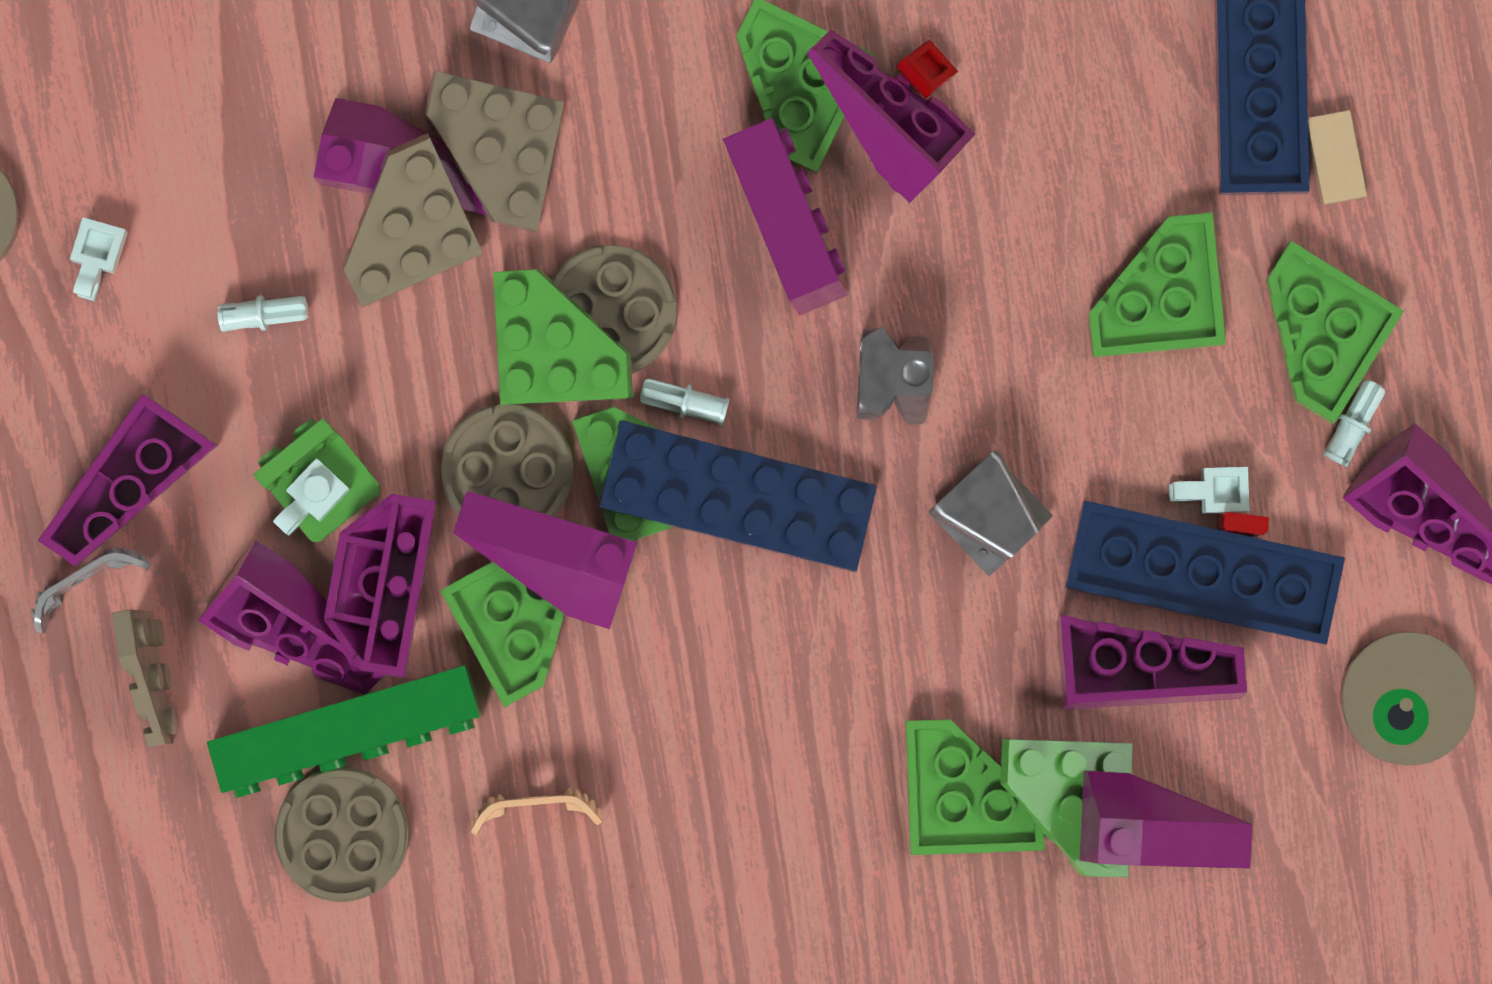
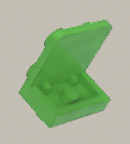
M312 418L302 424L292 434L296 440L284 450L277 446L266 453L257 462L261 468L253 474L262 487L271 491L284 508L295 501L286 490L316 458L350 489L321 522L309 514L299 525L306 536L316 543L323 541L381 492V486L331 423L324 418L317 423Z

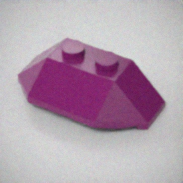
M390 494L381 503L355 520L339 534L324 621L360 671L401 678L405 677L427 566L436 501Z

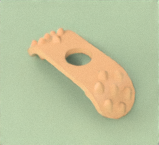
M568 788L564 794L513 799H504L501 794H498L496 798L492 796L488 799L487 803L484 802L482 810L479 809L475 812V818L471 820V833L477 836L488 820L504 815L505 807L565 802L568 811L583 812L596 825L602 823L603 820L601 809L596 808L595 801H589L587 794L582 795L579 789L573 792Z

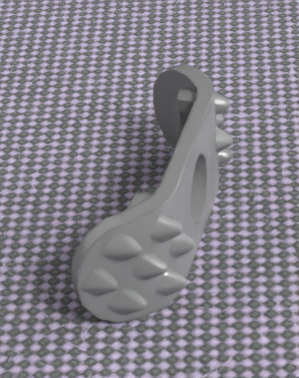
M110 547V550L106 549L103 556L52 587L45 586V592H37L36 607L31 609L35 631L37 633H46L50 614L62 604L60 595L109 566L112 569H120L134 564L149 570L151 563L148 562L143 554L139 555L136 550H127L125 547H122L121 550Z

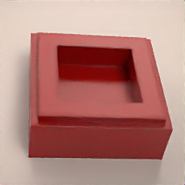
M930 39L903 58L896 66L925 99L949 82L959 72Z
M1222 512L1218 516L1217 529L1230 533L1262 536L1268 533L1269 517Z

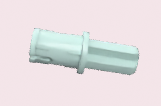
M260 295L257 296L256 300L247 302L221 303L218 305L219 311H217L218 322L222 332L258 327L265 331L270 324L303 321L308 318V305L306 298L303 296L265 300L264 296Z
M651 378L644 381L640 394V402L643 404L680 413L679 418L681 419L684 418V415L714 422L720 426H723L730 400L729 398L724 399L692 390V385L690 384L687 385V388Z
M1371 380L1363 381L1346 415L1340 414L1338 417L1341 421L1322 455L1348 468L1365 433L1370 434L1371 429L1367 426L1385 395V389L1381 385Z

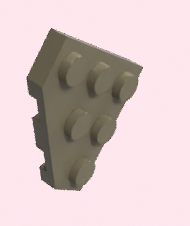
M435 71L432 76L424 117L433 131H436L449 151L450 158L466 183L472 187L491 222L536 232L539 226L564 102Z
M428 133L387 151L381 165V173L373 192L369 195L358 223L359 228L351 248H348L342 265L361 307H365L483 254Z
M139 610L112 612L118 659L122 671L126 670L128 676L134 675L136 683L129 684V692L137 716L141 715L142 719L148 720L150 727L144 728L147 747L173 743L171 734H177L178 726L174 708H167L165 690L171 689V678L167 663L161 664L158 646H163L165 642L162 622L160 619L154 620L153 612Z

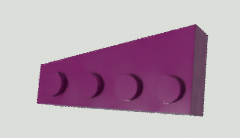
M770 118L723 138L788 300L799 316L848 296L840 275L847 273L836 248L829 251L823 237L824 234L830 232L820 208L812 210L806 194L813 192L803 167L795 170L789 154L796 152L787 128L784 127L778 130L774 120Z
M142 394L38 541L72 565H79L219 445L146 394Z
M1060 615L1056 622L1063 710L1241 699L1247 693L1244 648L1187 637L1179 638L1163 635L1155 631H1141L1098 621L1097 623L1080 620L1066 615Z

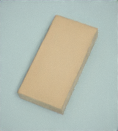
M1350 110L1308 118V140L1321 206L1367 197Z

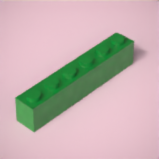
M464 665L207 741V746L221 793L233 791L236 799L260 792L259 783L276 778L278 786L304 779L302 770L319 765L321 773L347 766L345 757L362 752L364 761L389 754L388 744L405 740L407 748L433 741L430 732L447 727L449 735L475 728L473 719L483 717L469 666Z

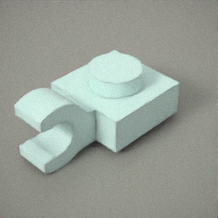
M82 218L70 256L72 262L81 264V269L73 289V293H76L78 297L95 302L100 288L102 271L112 274L116 273L128 234L125 229Z
M316 458L286 490L295 501L287 506L273 522L289 536L309 514L321 522L350 489Z
M1248 467L1201 469V481H1178L1169 484V502L1202 500V513L1249 512Z

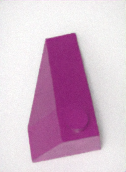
M832 29L807 52L877 172L888 182L894 191L900 193L909 203L942 172L975 136V133L943 102L934 96L925 100L909 89L910 82L900 74L895 78L890 77L877 68V62L873 56Z
M335 98L321 135L313 178L319 185L370 194L373 192L381 173V165L387 151L427 134V132L380 106ZM429 134L464 212L487 216L482 208V203L472 187L466 183L450 158L449 151L444 143Z
M1414 423L1382 446L1345 491L1343 499L1375 527L1387 533L1392 528L1412 538L1413 546L1423 551L1430 547L1450 557L1453 566L1492 585V509L1448 452Z
M466 491L453 532L566 616L610 629L637 542L470 491Z
M257 540L236 563L198 620L238 647L250 650L252 645L275 653L274 660L287 666L290 660L312 668L316 677L362 695H366L384 676L383 674L360 671L324 621L327 600L292 563Z
M1084 771L1079 861L1113 865L1250 869L1251 823L1130 773Z

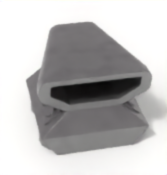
M475 0L477 7L470 30L525 52L531 57L551 63L557 55L580 0Z
M882 326L878 329H863L860 340L857 419L871 420L874 423L878 417L884 416L894 402L907 424H923L928 416L933 390L934 356L931 342L923 336H911L898 349L892 337L886 333Z
M997 450L991 452L928 512L988 576L1013 557L1053 517L1010 471L1004 457Z

